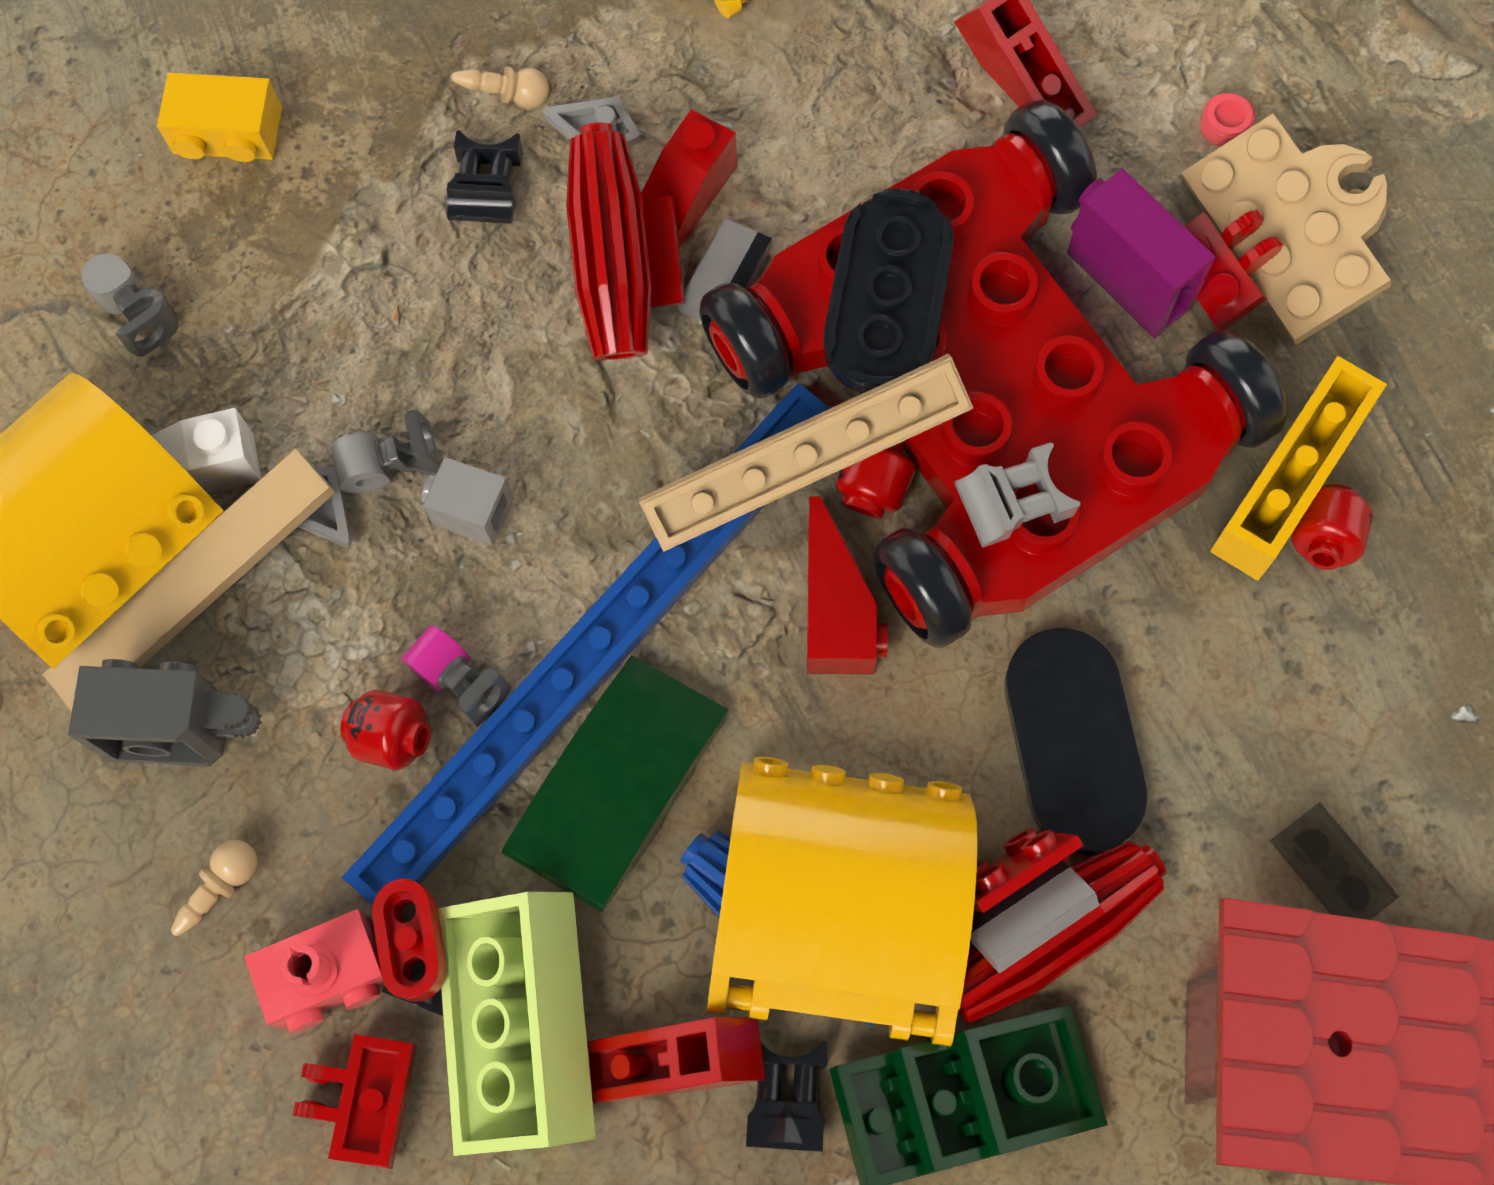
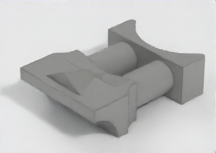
M1053 443L1032 448L1025 463L1003 469L1002 466L993 467L984 464L978 466L968 476L955 482V486L982 548L1009 539L1012 532L1020 528L1023 522L1050 514L1053 522L1056 523L1075 515L1080 502L1060 492L1049 476L1048 458L1054 446ZM1037 484L1039 493L1016 499L1014 490Z

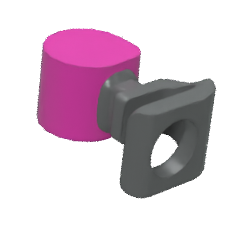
M432 624L400 658L416 676L440 694L445 688L450 689L459 699V709L476 728L479 727L511 690L503 676L492 667L486 668L478 677L474 670L467 665L471 659L468 653L450 636Z

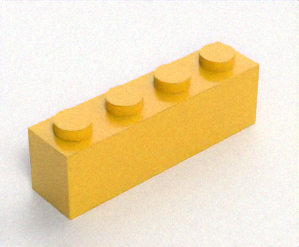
M1337 356L1210 552L1259 581L1276 559L1387 384Z

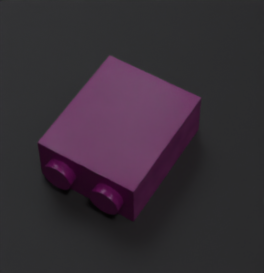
M1122 168L1107 181H1104L1102 178L1095 180L1080 196L1078 202L1081 206L1077 218L1071 225L1073 233L1067 254L1155 339L1193 308L1216 256Z

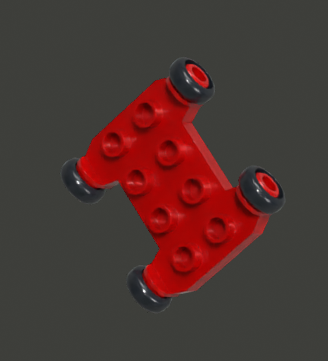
M1047 100L1031 101L1015 109L1004 126V135L996 140L994 146L952 150L888 188L908 189L928 196L938 205L937 209L943 214L945 219L947 216L952 226L954 242L933 361L947 354L952 357L973 406V409L902 441L905 445V453L947 510L934 527L926 533L921 534L908 528L899 529L884 538L874 551L875 570L893 606L908 627L923 642L935 648L948 646L964 636L970 630L972 620L979 616L1024 611L1200 498L1211 482L1222 460L1230 456L1236 445L1250 448L1260 446L1284 429L1289 412L1285 389L1278 373L1268 358L1251 341L1236 332L1216 331L1209 334L1188 351L1185 370L1177 376L1137 385L1026 243L1034 233L1046 225L1049 212L1052 214H1069L1078 210L1081 206L1078 202L1080 196L1090 184L1097 180L1094 157L1085 136L1075 121L1062 108ZM852 210L776 254L757 283L752 284L746 289L739 284L723 283L711 289L702 297L699 315L708 341L727 373L746 394L756 398H766L782 389L790 375L793 378L801 372L828 367L823 351L824 326L843 229L847 217ZM1053 443L1054 446L1048 458L1049 476L1060 492L1080 502L1075 515L1056 523L1053 522L1050 514L1023 522L1020 528L1012 532L1009 539L982 548L955 486V482L968 476L978 466L984 464L993 467L1002 466L1003 469L1025 463L1032 448ZM1035 483L1013 492L1018 500L1040 491Z

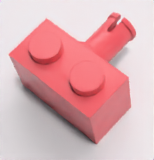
M355 909L244 956L266 1024L282 1030L288 1028L290 1034L299 1033L319 1025L325 1020L322 1013L339 1005L345 1004L346 1009L350 1010L377 1000L381 997L379 988L385 986L381 976L372 920L359 909Z

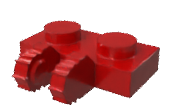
M1250 210L1248 213L1240 216L1239 219L1229 224L1222 234L1204 212L1184 226L1216 256L1197 300L1220 331L1226 330L1267 300L1251 277V274L1278 255L1283 246L1277 236L1264 239L1247 251L1240 260L1232 250L1263 225L1264 218L1258 210Z
M354 1034L347 1069L308 1063L303 1064L301 1077L307 1078L309 1082L343 1084L338 1108L327 1107L321 1102L304 1100L302 1102H295L292 1116L335 1122L328 1159L393 1169L417 1044Z

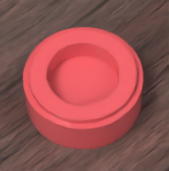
M1218 94L1212 97L1205 105L1200 118L1201 132L1209 142L1221 147L1254 125V108L1247 99L1238 94Z

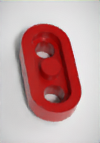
M409 879L391 881L377 893L372 905V919L382 980L385 987L393 995L408 1001H424L434 996L441 989L447 975V962L437 903L431 891L415 881ZM414 903L416 914L412 920L404 923L402 912L408 904ZM424 961L426 966L425 974L420 980L414 982L411 976L412 968L417 962Z

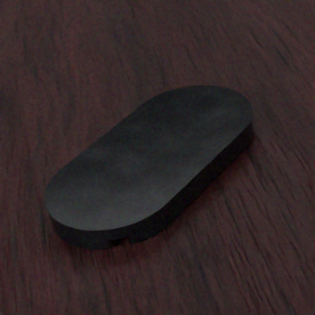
M887 189L873 194L871 200L866 201L862 205L860 202L850 212L844 225L824 326L823 351L826 363L833 375L843 385L861 394L933 361L954 236L947 216L945 219L943 214L937 209L938 205L928 196L913 190Z
M1054 628L1041 631L1029 637L1017 648L1010 660L1004 680L1005 698L1029 808L1040 830H1052L1058 833L1078 835L1084 846L1074 853L1084 855L1100 854L1121 845L1139 827L1147 807L1146 782L1120 673L1110 652L1094 637L1068 628Z

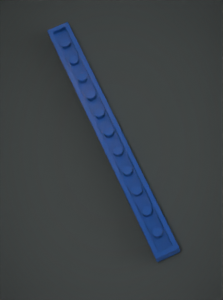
M797 383L734 453L831 408L801 384ZM764 506L664 552L655 537L350 867L342 878L371 905H373L374 899L381 888L391 881L409 879L421 884Z

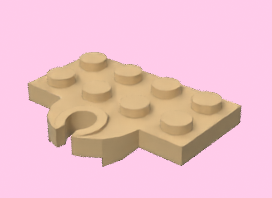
M1272 113L1181 172V175L1199 205L1221 234L1229 224L1250 210H1258L1264 218L1263 225L1232 249L1239 260L1247 251L1264 239L1277 236L1283 246L1278 255L1252 273L1251 277L1267 298L1265 302L1296 346L1391 287V279L1364 242L1378 231L1386 215L1387 181L1385 175L1381 174L1373 177L1370 186L1364 192L1358 194L1345 192L1339 185L1342 178L1352 172H1365L1372 166V156L1363 150L1345 144L1321 145L1301 153L1274 113Z

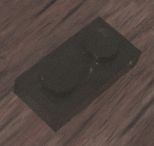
M1321 802L1269 840L1331 915L1371 920L1400 897Z

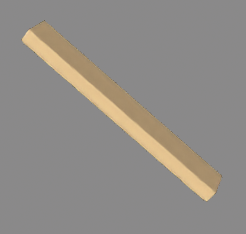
M947 354L639 497V504L664 552L973 409V406L952 357Z
M295 448L195 537L54 669L48 668L42 675L72 712L79 666L101 667L102 661L105 659H121L134 662L140 668L336 492L307 458Z

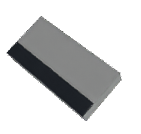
M725 218L684 291L685 303L678 304L679 312L701 321L699 315L700 302L708 291L723 283L739 284L745 289L751 286L772 248V238Z
M1062 860L986 912H975L973 914L970 941L1000 974L1100 906L1096 892Z

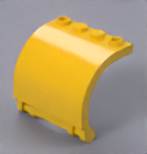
M73 372L69 373L0 434V620L52 669L62 662L224 512L193 477L139 423L98 387Z
M755 757L753 764L741 762L706 1012L725 1014V1009L728 1008L749 1011V1018L768 1020L769 1008L889 1025V1038L909 1040V1036L912 1034L931 1037L932 1044L952 1046L968 961L976 888L977 818L970 794L962 793L963 788L959 785L943 781H930L927 784V788L904 785L903 778L886 773H872L869 776V780L846 777L844 769L829 765H813L811 772L788 769V762L771 757ZM730 977L754 980L753 987L730 984ZM915 1003L936 1006L934 1012L914 1010Z

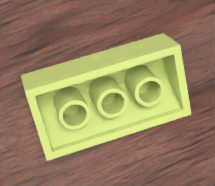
M523 892L438 908L447 962V975L441 990L454 1156L544 1148L596 1139L574 893Z

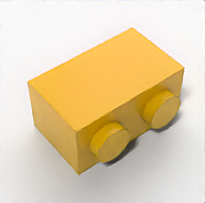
M167 73L157 128L171 152L188 159L212 156L228 157L239 162H251L254 159L273 160L282 105L269 78Z

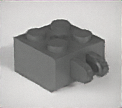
M105 659L102 661L101 667L79 666L68 735L109 762L211 766L223 756L225 738H237L238 736L244 738L245 736L250 737L253 733L256 734L257 729H260V723H262L260 720L262 715L241 694L236 695L233 693L230 695L228 692L217 690L213 686V682L206 680L196 671V667L193 665L167 661L160 663L159 669H141L138 664L131 661Z

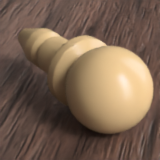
M506 67L503 76L500 73L487 71L480 73L479 70L475 69L457 71L451 75L453 82L469 90L477 91L480 89L486 93H501L502 103L508 104L513 100L519 107L524 109L540 107L547 101L550 92L546 76L534 68H524L515 72L512 67Z
M231 839L224 841L214 849L210 857V868H202L198 873L205 883L199 885L189 897V902L183 904L177 913L171 928V933L174 936H180L196 926L202 920V915L207 913L218 901L219 894L231 899L235 894L234 886L242 885L254 876L258 866V858L250 844L242 840Z

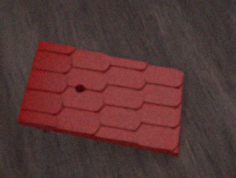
M1230 898L1221 899L1219 901L1218 965L1187 981L1185 1104L1216 1107V1165L1396 1185H1494V941L1478 939L1479 937L1317 913L1308 909Z

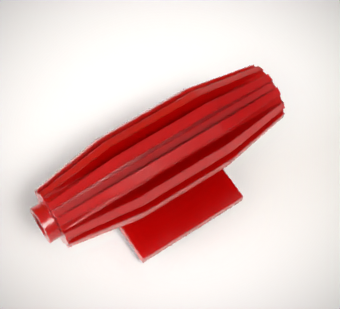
M610 123L586 124L580 127V134L570 139L566 200L575 294L580 308V316L583 319L594 360L605 361L641 357L648 354L650 308L685 303L674 197L665 196L642 200L625 134L613 131V125Z
M1028 828L1007 840L1003 845L1006 852L989 864L985 859L977 861L973 913L977 911L986 912L1060 861L1064 860L1068 864L1067 857L1084 846L1078 835L1058 833L1052 830H1038L1036 832L1034 828ZM1128 841L1072 866L1071 868L1096 892L1100 906L1000 974L970 941L961 1006L958 1009L959 1016L969 1024L1027 998L1113 941L1165 890L1162 877L1167 874V871L1158 854L1148 845L1140 848L1137 844H1133L1132 841Z

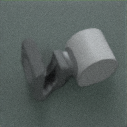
M106 253L91 258L85 264L81 272V281L86 290L105 312L124 314L129 321L118 329L116 333L128 351L136 356L143 357L176 333L178 317L163 293L152 288H144L123 259L117 255ZM151 325H157L155 331L149 337L140 341H134L141 330Z
M408 411L404 418L410 441L408 443H401L395 436L385 438V441L381 442L378 436L371 432L351 433L337 439L332 443L331 451L341 491L355 494L384 487L390 483L389 474L395 468L401 472H421L430 475L432 472L437 473L440 468V462L430 422L419 411Z

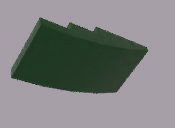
M631 655L599 698L540 786L505 843L502 854L566 892H573L575 897L603 913L662 828L666 813L694 775L698 760L725 723L729 709Z
M1071 1004L962 1031L954 1035L952 1046L932 1044V1041L902 1047L892 1052L836 1065L829 1069L859 1185H890L1108 1125Z

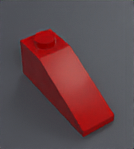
M983 0L954 21L980 66L1019 107L1031 101L1047 100L1062 108L1079 128L1097 116L1030 0Z
M692 109L662 149L641 192L642 200L665 196L674 197L679 249L737 167L736 132Z
M809 496L807 674L874 675L877 657H887L888 625L887 623H877V604L820 496Z
M712 1017L587 1041L593 1104L714 1089L765 1080L758 1019L749 1017Z

